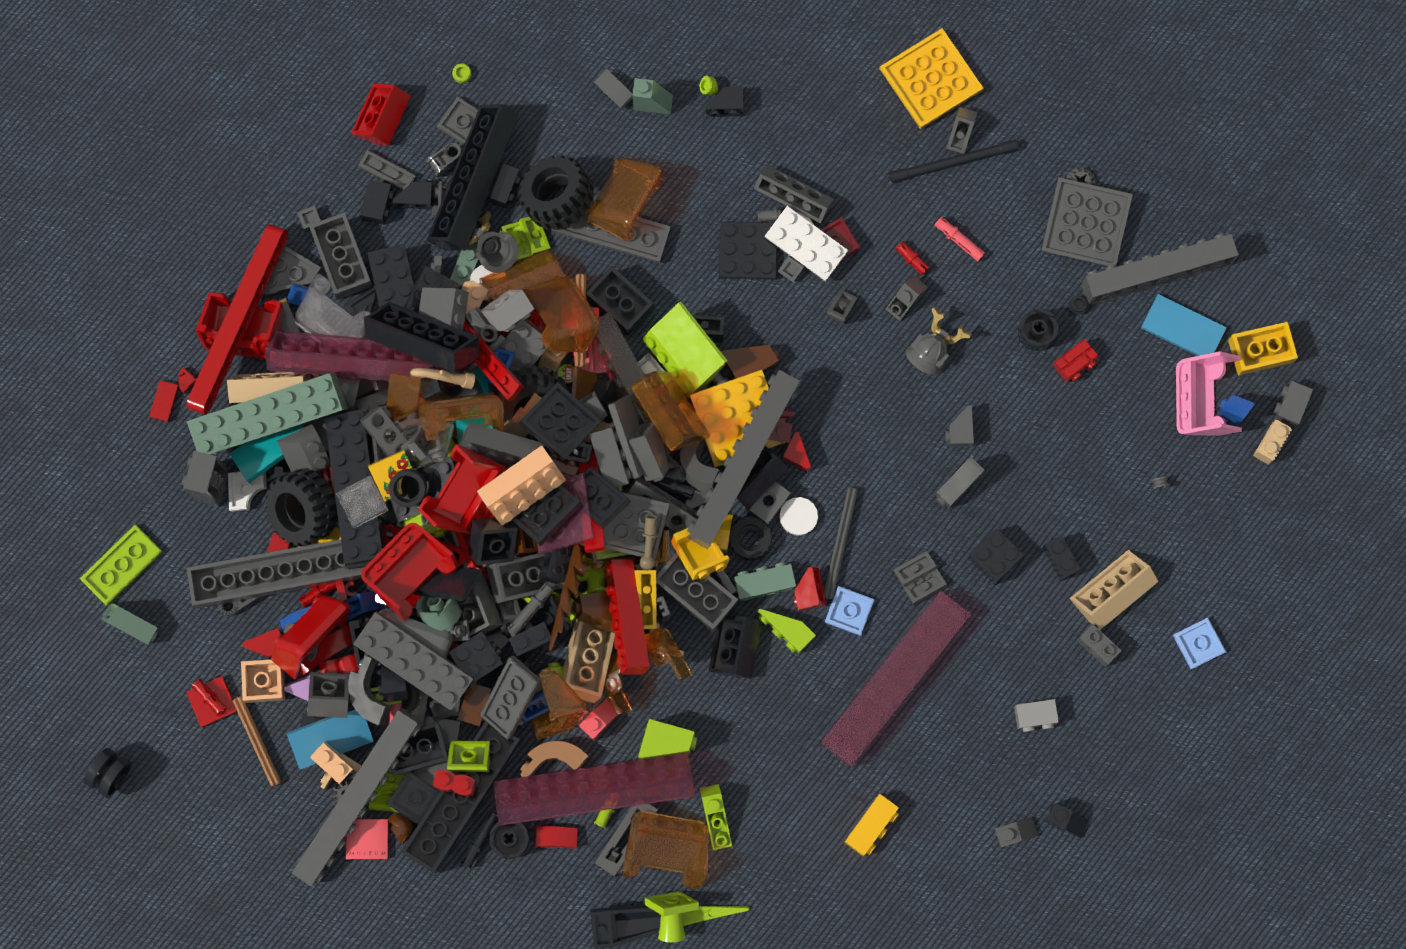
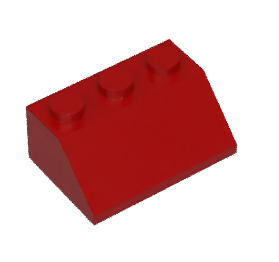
M373 84L351 134L377 145L389 146V143L393 140V134L401 122V116L408 106L410 95L395 85Z

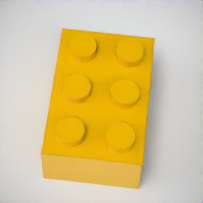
M1288 322L1233 334L1228 339L1232 354L1241 356V360L1234 361L1238 376L1291 364L1298 358Z

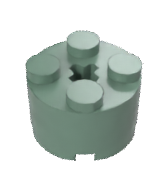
M421 596L416 604V609L423 623L440 631H451L462 614V610L456 600Z

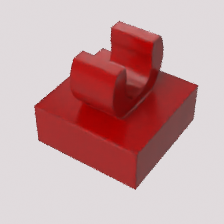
M343 581L335 583L340 600L346 601L349 597L357 595V592H349V588L355 586L354 582H348L346 585Z

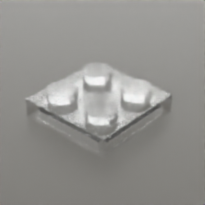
M371 475L336 493L353 528L389 511Z

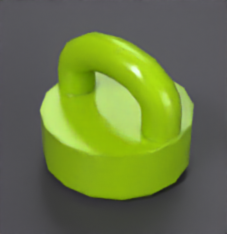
M704 76L699 85L701 93L716 95L718 93L716 79L711 76Z

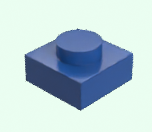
M293 283L287 296V302L306 307L312 292L311 287Z

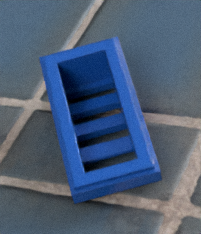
M550 689L542 691L532 698L528 706L529 709L525 711L522 717L524 723L559 706ZM549 697L551 702L547 703L545 698Z

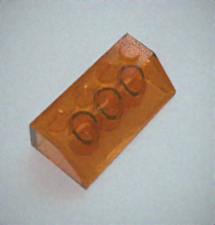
M546 250L513 264L506 271L500 273L493 272L481 277L479 281L483 287L488 289L486 295L491 303L508 290H523L529 299L562 285L565 275L557 259Z

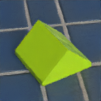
M450 741L447 763L448 771L489 772L490 741Z

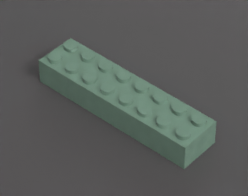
M331 372L189 420L187 424L197 452L210 455L347 409L348 407L336 372Z

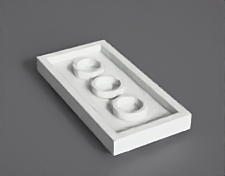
M788 206L765 235L766 239L825 282L848 252L846 248Z

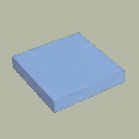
M838 586L824 623L861 636L874 599Z
M1208 618L1173 635L1191 670L1226 652Z

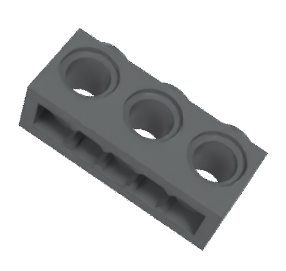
M377 406L363 417L360 422L389 457L397 453L398 447L402 446L409 438L405 439L402 435L404 431L397 422L394 424L390 420L392 415L385 407L382 409ZM376 415L382 417V422L378 426H375L373 423V418ZM392 430L394 438L387 441L385 434L387 431Z

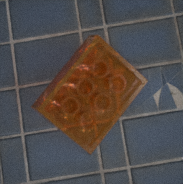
M654 371L645 374L631 386L671 452L711 436L671 372Z

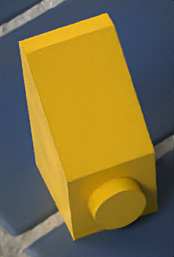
M727 514L714 538L723 553H727L733 518V515Z

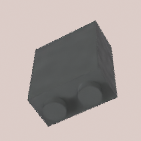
M422 288L419 313L463 330L469 292L456 288Z

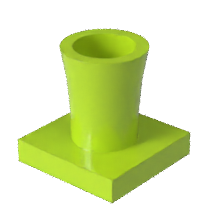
M680 891L645 897V905L661 914L658 939L663 942H680L685 940L683 913L699 910V902Z

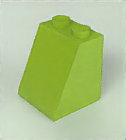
M649 719L638 758L641 761L690 754L691 750H695L697 743L695 732Z

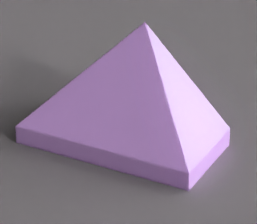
M310 675L285 684L284 690L308 701Z

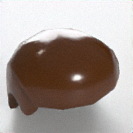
M394 813L387 820V822L392 823L390 829L402 844L409 840L414 832L410 819L400 813Z

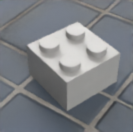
M508 290L483 308L481 312L497 331L508 332L516 326L515 323L517 321L527 319L531 315L530 312L534 310V307L523 290Z

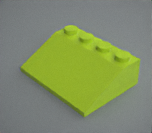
M682 302L675 305L643 338L647 347L650 348L688 398H690V394L704 390L727 362V359Z

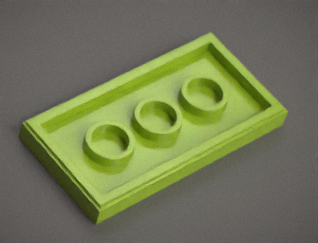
M135 524L80 580L108 606L163 551Z

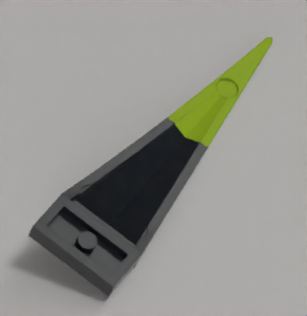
M610 906L609 908L590 909L594 949L615 947L659 933L661 914L647 906ZM699 906V910L683 913V925L745 912L749 910V907Z

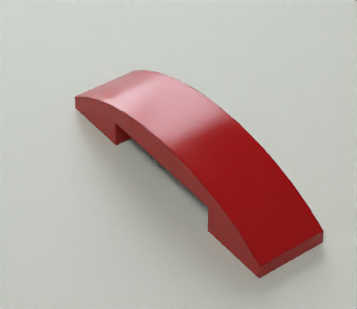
M349 624L322 639L318 644V651L312 662L306 657L301 661L298 679L315 670L319 663L325 662L344 649L353 646Z

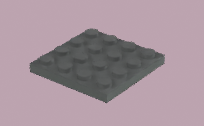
M1059 177L1041 252L1106 267L1116 265L1133 194Z

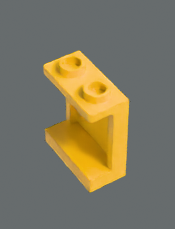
M688 528L673 535L671 543L693 581L705 579L710 573L714 571L721 572L727 567L730 558L728 555H723L715 539L709 549H706L687 539L690 535L687 532Z

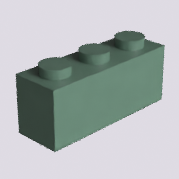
M786 562L778 563L775 565V568L771 569L767 567L757 568L756 572L749 573V571L737 573L738 576L734 577L739 602L796 589L791 564L786 565Z

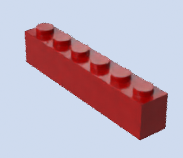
M611 559L604 567L603 574L607 580L606 593L610 599L609 612L612 614V630L615 632L614 646L618 652L617 665L620 667L621 675H643L650 665L633 560Z

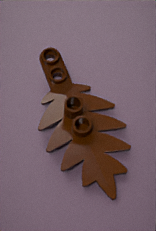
M583 519L578 526L580 531L575 537L565 582L560 595L548 649L550 651L554 646L558 632L562 633L564 611L568 615L571 614V594L575 593L577 595L580 584L577 575L583 577L590 565L583 560L581 545L584 546Z

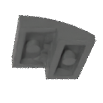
M927 551L894 569L899 582L914 606L947 588L945 580L937 570L936 564Z

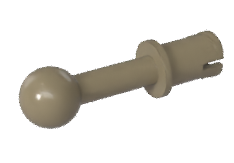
M646 515L645 530L642 532V535L646 537L644 556L640 559V566L644 570H651L655 566L652 551L653 540L658 536L656 532V515Z

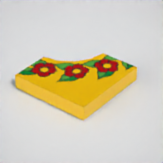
M404 450L368 465L384 502L392 499L389 493V483L392 477L400 470L412 469ZM403 478L398 481L396 487L399 495L402 494L401 482Z

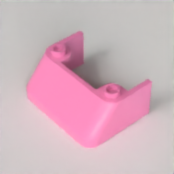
M1220 351L1182 359L1178 362L1176 367L1177 430L1179 433L1185 435L1219 436L1242 432L1241 427L1227 425L1223 417H1214V380L1221 379L1224 376L1226 363L1241 360V356Z

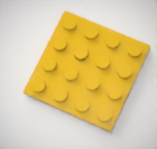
M943 28L880 66L881 72L920 129L983 91L982 85Z
M762 369L690 394L714 467L723 465L728 455L733 456L735 450L732 448L737 438L739 440L742 439L744 434L741 431L746 422L751 423L753 418L750 415L756 405L760 406L762 402L759 400L764 390H769ZM767 440L765 446L771 448L785 442Z

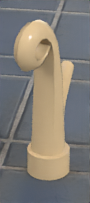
M415 368L410 372L414 378L426 377L458 384L468 389H472L475 383V375L467 372L452 373L428 368Z

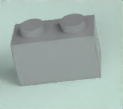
M1055 699L1014 706L1018 730L1023 729V732L1035 731L1034 727L1042 726L1043 730L1054 728V724L1058 723Z

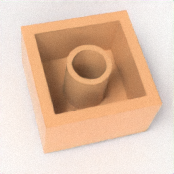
M271 660L241 662L244 702L285 700L284 671Z

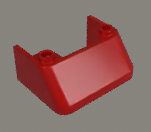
M327 595L317 596L312 602L313 606L283 636L279 635L275 639L271 661L295 680L298 676L301 661L336 625L340 628L346 626L351 609L348 603Z

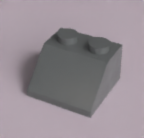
M312 424L277 440L291 472L297 469H309L314 473L331 466L322 442Z

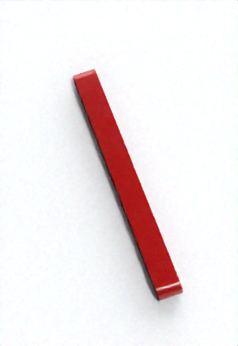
M271 224L266 226L188 397L187 409L205 415L210 412L288 239L287 229Z

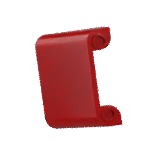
M456 444L451 451V457L458 463L438 497H425L418 511L436 528L471 534L472 520L486 518L490 512L477 491L508 470V468L465 446Z
M409 523L363 568L361 577L393 612L406 622L413 612L411 604L406 600L437 569L443 574H451L459 567V564L454 554L417 523Z

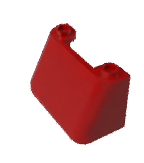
M220 292L208 293L196 327V332L202 346L209 351L231 305L227 296ZM270 300L265 302L264 308H256L235 355L267 360L275 358L283 314L281 302Z

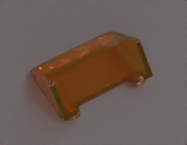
M645 811L636 812L632 818L623 864V876L629 878L637 876L641 865L682 873V882L685 886L699 889L708 875V827L700 821Z

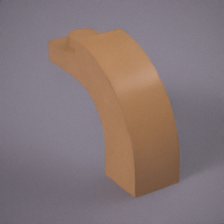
M546 742L535 747L527 754L532 761H527L521 767L522 773L520 775L527 781L543 763L549 760L563 761L577 772L589 756L580 748L567 742Z

